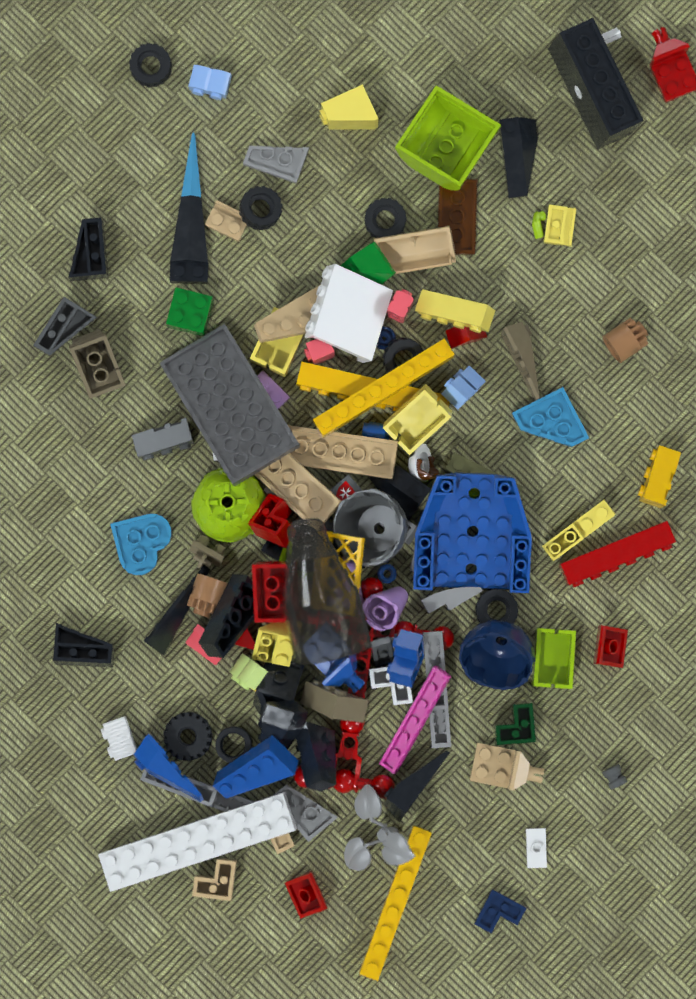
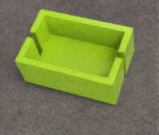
M536 628L532 686L551 688V684H553V688L572 689L576 631L557 630L556 634H553L555 629Z

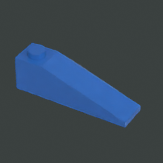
M148 734L134 753L136 759L134 763L141 771L145 769L150 775L202 802L204 800L202 794L187 776L180 774L182 772L175 762L168 760L169 758L164 749Z

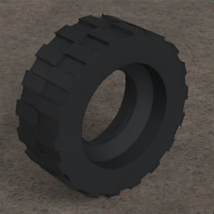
M155 43L142 44L131 54V60H129L130 71L137 83L139 82L140 85L151 88L158 87V85H162L168 80L169 75H171L172 63L168 52L162 46H158ZM152 56L159 60L160 68L156 73L146 74L142 70L141 64L146 57Z
M255 186V188L249 189L244 194L239 205V214L242 217V221L254 230L263 231L264 229H270L271 226L273 227L282 213L281 198L278 197L276 192L271 188H266V186ZM256 200L266 201L270 206L269 214L264 217L256 216L251 208L253 202Z
M392 198L375 200L369 205L365 213L366 230L374 238L403 233L406 226V212L403 206L398 201L392 200ZM381 211H390L394 215L395 222L392 227L383 229L377 225L376 217Z
M404 337L394 339L384 349V355H382L385 370L389 373L398 367L395 363V356L399 351L408 350L415 357L423 352L424 349L412 339Z
M492 589L481 595L475 607L478 622L485 623L488 620H494L488 615V605L492 601H501L506 606V614L499 620L514 624L518 616V604L513 595L503 589Z

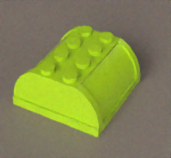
M436 85L396 144L395 150L409 167L443 188L456 191L461 189L467 177L499 131L501 124Z

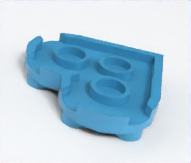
M146 514L110 524L119 561L122 567L133 575H145L151 572L157 565L158 551L169 545L172 537L169 522L163 516L157 514Z

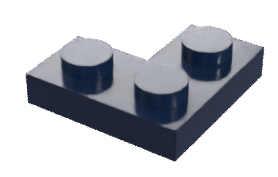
M492 889L474 924L492 933L500 916L518 925L527 908Z

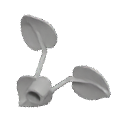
M370 784L365 785L355 799V811L361 819L369 818L371 822L382 828L377 833V840L364 844L360 837H356L347 843L344 851L346 866L356 871L366 869L371 863V852L367 847L377 843H383L385 846L382 850V857L386 863L401 865L415 857V854L410 849L405 837L399 833L396 827H387L386 823L383 824L374 819L381 815V801L374 788Z

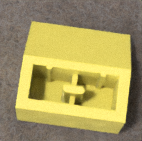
M273 622L259 627L252 659L290 667L299 623Z

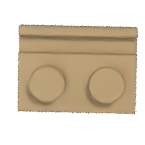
M217 200L205 223L206 227L238 242L247 227L246 223L242 221L239 210Z

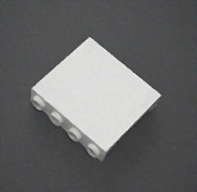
M337 264L326 266L322 273V283L316 292V302L311 308L312 315L310 321H308L305 327V338L313 337L356 356V360L359 362L372 361L393 290Z

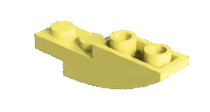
M604 499L542 547L550 558L555 561L616 514Z

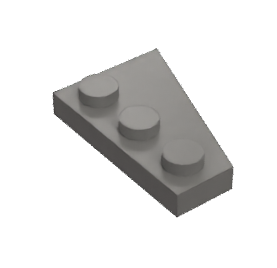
M249 146L243 165L297 184L309 147Z
M287 784L274 794L286 793L296 827L308 842L338 818Z

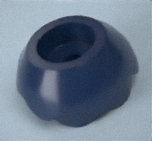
M382 327L376 345L378 349L384 350L390 342L396 339V335L390 327Z

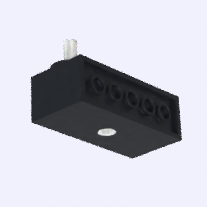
M591 18L560 32L548 50L598 150L631 135L644 120L606 45L621 38L620 30L614 28L601 34L594 18Z

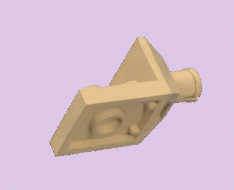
M477 743L470 781L508 788L509 790H515L527 781L542 783L543 777L535 776L534 774L544 775V768L530 766V763L520 751Z

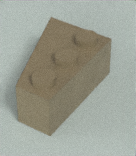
M314 679L313 682L305 681L300 704L331 719L363 723L369 700L344 690L336 689L335 686H324L322 680Z

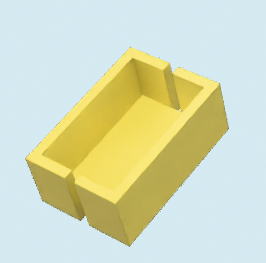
M274 307L271 313L278 310V308ZM305 334L260 343L258 340L250 361L265 369L269 366L270 371L286 377Z
M426 384L393 413L383 425V429L394 440L398 438V444L409 455L452 417V410L441 399L437 401L438 396Z

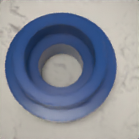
M385 564L378 569L377 575L381 582L391 583L395 580L397 572L392 565ZM386 570L391 573L388 578L383 575V572Z

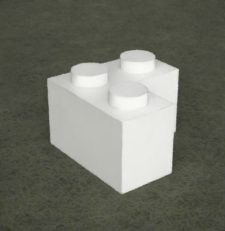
M388 667L369 669L371 689L391 686L393 705L413 703L411 687L390 682L389 674L387 673Z

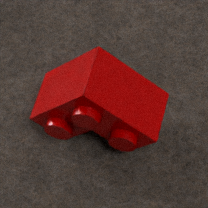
M270 493L248 523L256 536L284 548L287 547L296 534L289 521L286 520L292 512L284 499Z

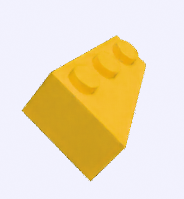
M661 445L657 446L656 449L653 448L650 455V460H652L651 466H647L644 473V478H646L645 484L640 486L637 494L640 496V502L658 508L666 506V497L671 489V482L675 475L681 452Z

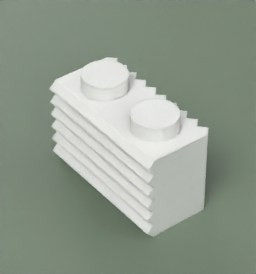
M126 716L102 724L104 728L101 729L104 740L108 739L110 746L107 747L110 758L114 757L116 761L135 753L137 747Z

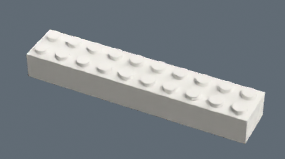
M282 792L102 852L98 856L109 890L112 892L295 831L297 827L286 793Z

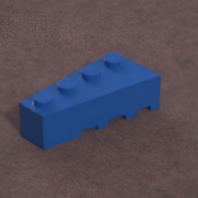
M272 735L219 770L213 787L226 799L295 775L299 760Z

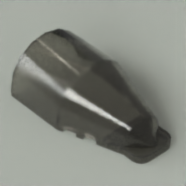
M318 518L292 522L287 528L289 543L287 546L282 609L295 663L297 665L319 664L349 657L371 648V639L359 590L356 585H353L348 576L349 572L346 568H343L338 558L340 557L327 536L324 523Z

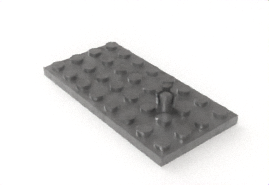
M225 324L160 362L161 367L233 486L238 485L301 447Z

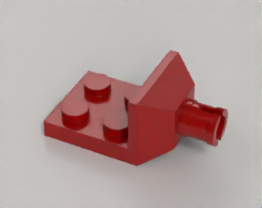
M665 27L660 28V31L658 29L653 31L651 35L656 42V48L649 66L665 103L696 91V74L687 56L689 44L675 38L670 40Z

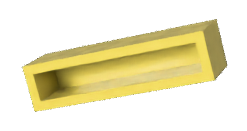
M423 289L415 309L421 315L420 318L431 321L436 319L440 324L447 325L452 323L453 326L460 329L469 327V330L476 333L489 331L496 311L487 304Z

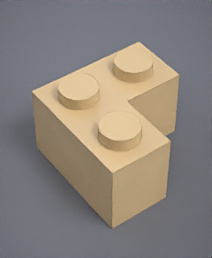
M217 858L214 877L195 875L192 896L231 901L237 860Z

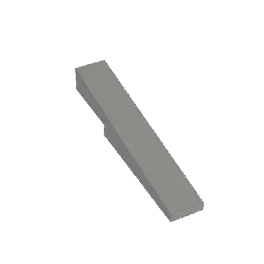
M442 631L423 632L426 679L433 666H437L445 671ZM447 685L429 716L432 748L451 747Z
M145 769L140 779L224 812L255 802L239 795L225 799L212 785L188 776L187 778L202 794L204 799L202 802L150 775Z

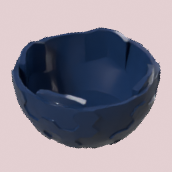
M488 620L472 628L462 640L459 660L465 674L472 681L481 686L500 690L515 689L528 681L535 662V652L529 636L519 626L507 621ZM498 637H504L506 640H501Z

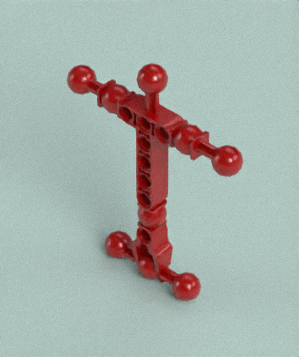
M368 577L360 583L364 602L369 596L383 591V585L377 578ZM298 608V619L294 621L299 624L315 626L314 630L319 629L327 621L337 632L340 630L346 634L356 635L354 649L357 651V661L363 660L366 663V668L363 671L355 670V673L365 683L363 688L356 693H353L348 687V693L365 698L371 657L370 642L373 641V637L384 638L389 636L392 638L396 633L399 635L401 629L423 635V632L442 631L444 650L449 649L454 643V634L448 627L439 626L433 631L417 629V625L414 626L408 621L398 622L390 629V634L387 636L380 634L379 630L371 627L370 632L364 633L360 629V625L367 620L363 612L361 618L353 616L341 617V615L326 610L317 611V614L303 613ZM345 619H349L352 622V628L349 630H344L341 627V623ZM366 641L369 648L366 652L358 650L357 645L359 642ZM340 720V727L344 736L341 739L339 751L336 753V765L337 758L343 757L346 760L355 759L356 768L355 775L348 769L336 771V785L333 788L339 793H349L352 790L357 793L359 789L362 790L365 785L370 784L380 799H386L385 794L390 787L395 788L392 778L385 774L377 775L373 779L360 778L362 759L358 756L357 737H359V733L364 728V722ZM347 737H352L355 740V745L352 748H347L344 745V740ZM298 765L296 773L293 775L294 781L298 786L307 788L301 766Z

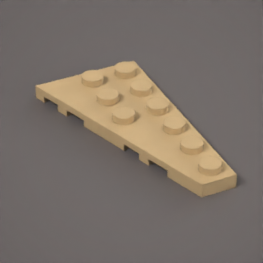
M319 286L256 322L254 327L259 342L263 343L306 334L305 327L308 321H310L312 315L311 308L316 302V292Z

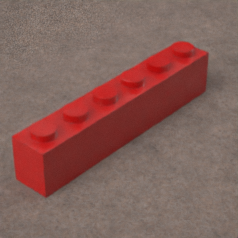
M665 521L561 563L559 567L567 586L572 584L574 588L584 584L583 580L590 577L592 581L601 577V572L608 570L611 573L619 570L618 565L626 563V566L636 563V558L643 556L644 559L655 555L654 551L660 548L662 552L673 548L672 544L676 540L668 521Z

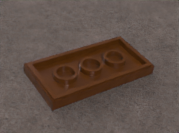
M466 179L461 189L456 191L439 185L438 228L450 225L455 255H475L477 179Z

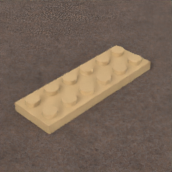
M288 425L301 446L289 454L302 466L393 480L399 445L398 441L333 432L323 438L318 429Z
M290 454L254 474L278 497L284 499L287 505L315 531L321 529L341 503V500Z

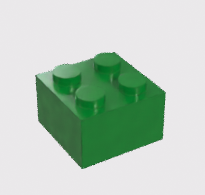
M175 287L166 321L167 327L205 336L214 301L213 296Z

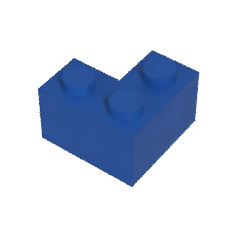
M401 629L399 635L395 636L392 646L395 647L394 660L389 663L387 673L389 674L390 682L412 688L425 657L424 640L421 634Z

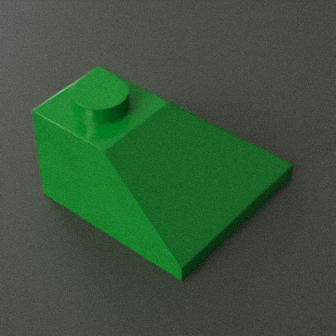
M376 242L369 244L340 265L381 285L396 274Z

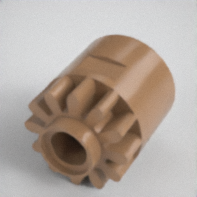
M631 318L602 336L607 349L619 363L624 362L649 344L646 338L648 333L639 321L635 322Z
M197 573L187 606L194 608L193 613L209 618L210 614H213L228 583Z

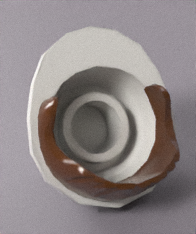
M421 444L408 460L409 473L422 482L436 478L439 474V470L434 467L435 458L431 456L426 444Z

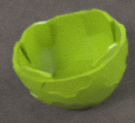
M221 467L209 472L201 480L196 488L193 499H191V510L200 529L208 537L225 543L237 542L254 534L248 523L266 496L256 477L251 476L238 485L233 486ZM225 497L233 499V505L229 508L222 505V500Z

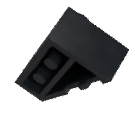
M101 217L82 219L75 254L73 255V262L68 276L70 281L109 278L104 222Z
M56 623L53 654L55 665L113 668L115 651L113 644Z
M305 721L303 729L296 737L298 745L295 747L296 751L300 752L302 763H300L306 787L322 792L336 785L335 730Z

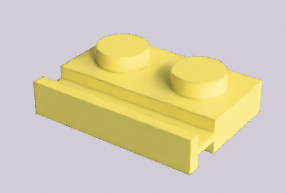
M557 205L548 206L544 243L571 247L576 208Z

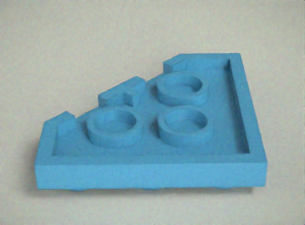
M563 387L512 412L520 431L569 447L589 439Z

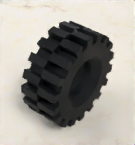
M194 712L177 714L165 726L163 735L166 749L173 757L179 760L191 761L198 759L209 750L212 744L213 733L211 726L205 718ZM184 729H191L195 732L196 738L193 743L185 744L182 742L180 735Z

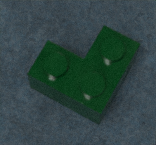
M533 703L512 704L513 724L494 725L496 745L536 742Z

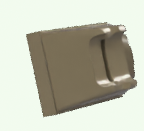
M97 328V330L73 338L69 349L90 399L126 386L106 333Z

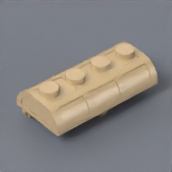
M450 225L374 238V242L377 243L396 274L447 266L456 262Z

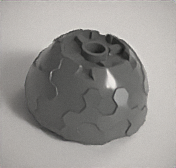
M369 489L355 492L341 501L333 520V532L365 538L362 565L376 566L391 560L402 549L408 532L407 518L399 503L391 495L380 490ZM380 523L385 527L382 534H379L377 531V526ZM335 538L338 548H340L342 543L338 538ZM352 541L348 545L353 553L358 549L357 541ZM345 548L341 550L342 555L346 559L350 557Z

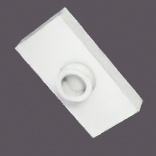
M546 828L526 829L527 868H547Z

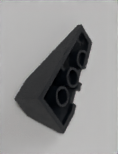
M523 117L499 119L498 123L501 124L499 137L508 199L525 197L528 195L538 141L536 120Z
M396 464L393 480L369 477L378 490L391 495L399 503L408 521L431 491V488Z
M445 751L398 783L395 788L390 787L385 794L387 799L384 805L398 822L402 820L450 752Z

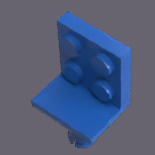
M327 621L299 647V650L326 676L322 681L324 686H341L344 683L353 693H356L364 685L365 682L355 673L357 668V651Z

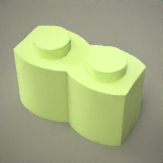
M242 653L229 672L233 675L231 679L246 690L251 688L255 691L268 671Z

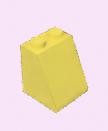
M363 85L321 103L319 116L323 125L327 124L329 130L378 128V116Z

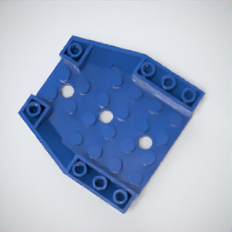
M487 473L437 475L415 531L413 590H433V587H481L509 589L510 593H529L532 536L515 478ZM470 489H479V496L476 498L470 497ZM470 526H476L478 533L471 536L467 533V529ZM468 564L476 565L477 569L474 573H468L465 570Z

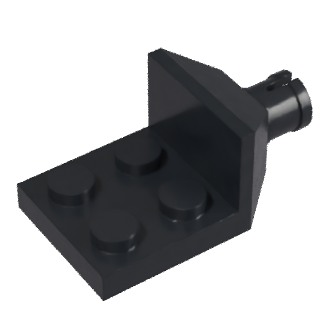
M291 661L290 667L265 662L263 668L268 672L257 686L253 705L260 715L265 702L294 700L304 665Z

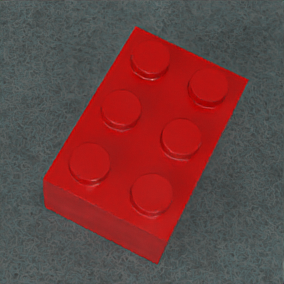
M258 561L252 564L255 623L294 622L297 620L296 562Z

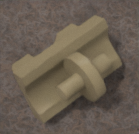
M201 535L196 541L194 540L189 550L195 554L193 559L199 562L197 568L201 569L203 565L210 568L212 564L220 568L226 548L220 544H216L213 550L208 548L210 539L204 535Z

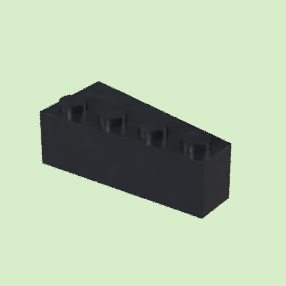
M232 574L198 642L207 656L224 658L254 620L253 582L248 575Z

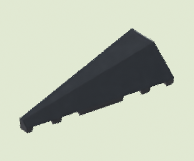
M203 565L198 574L207 576L210 569ZM196 576L193 577L187 588L182 591L166 611L159 623L155 625L150 635L144 639L145 643L162 655H165L190 609L187 603L192 593Z

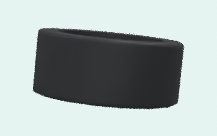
M231 726L219 733L215 748L222 760L231 763L252 749V740L246 730ZM237 733L245 741V749L238 756H230L223 750V740L229 734Z

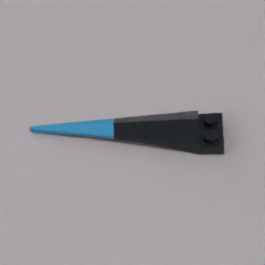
M194 132L191 136L170 258V283L208 284L209 264Z

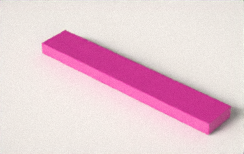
M433 666L379 765L392 774H397L452 677L450 674L437 666Z

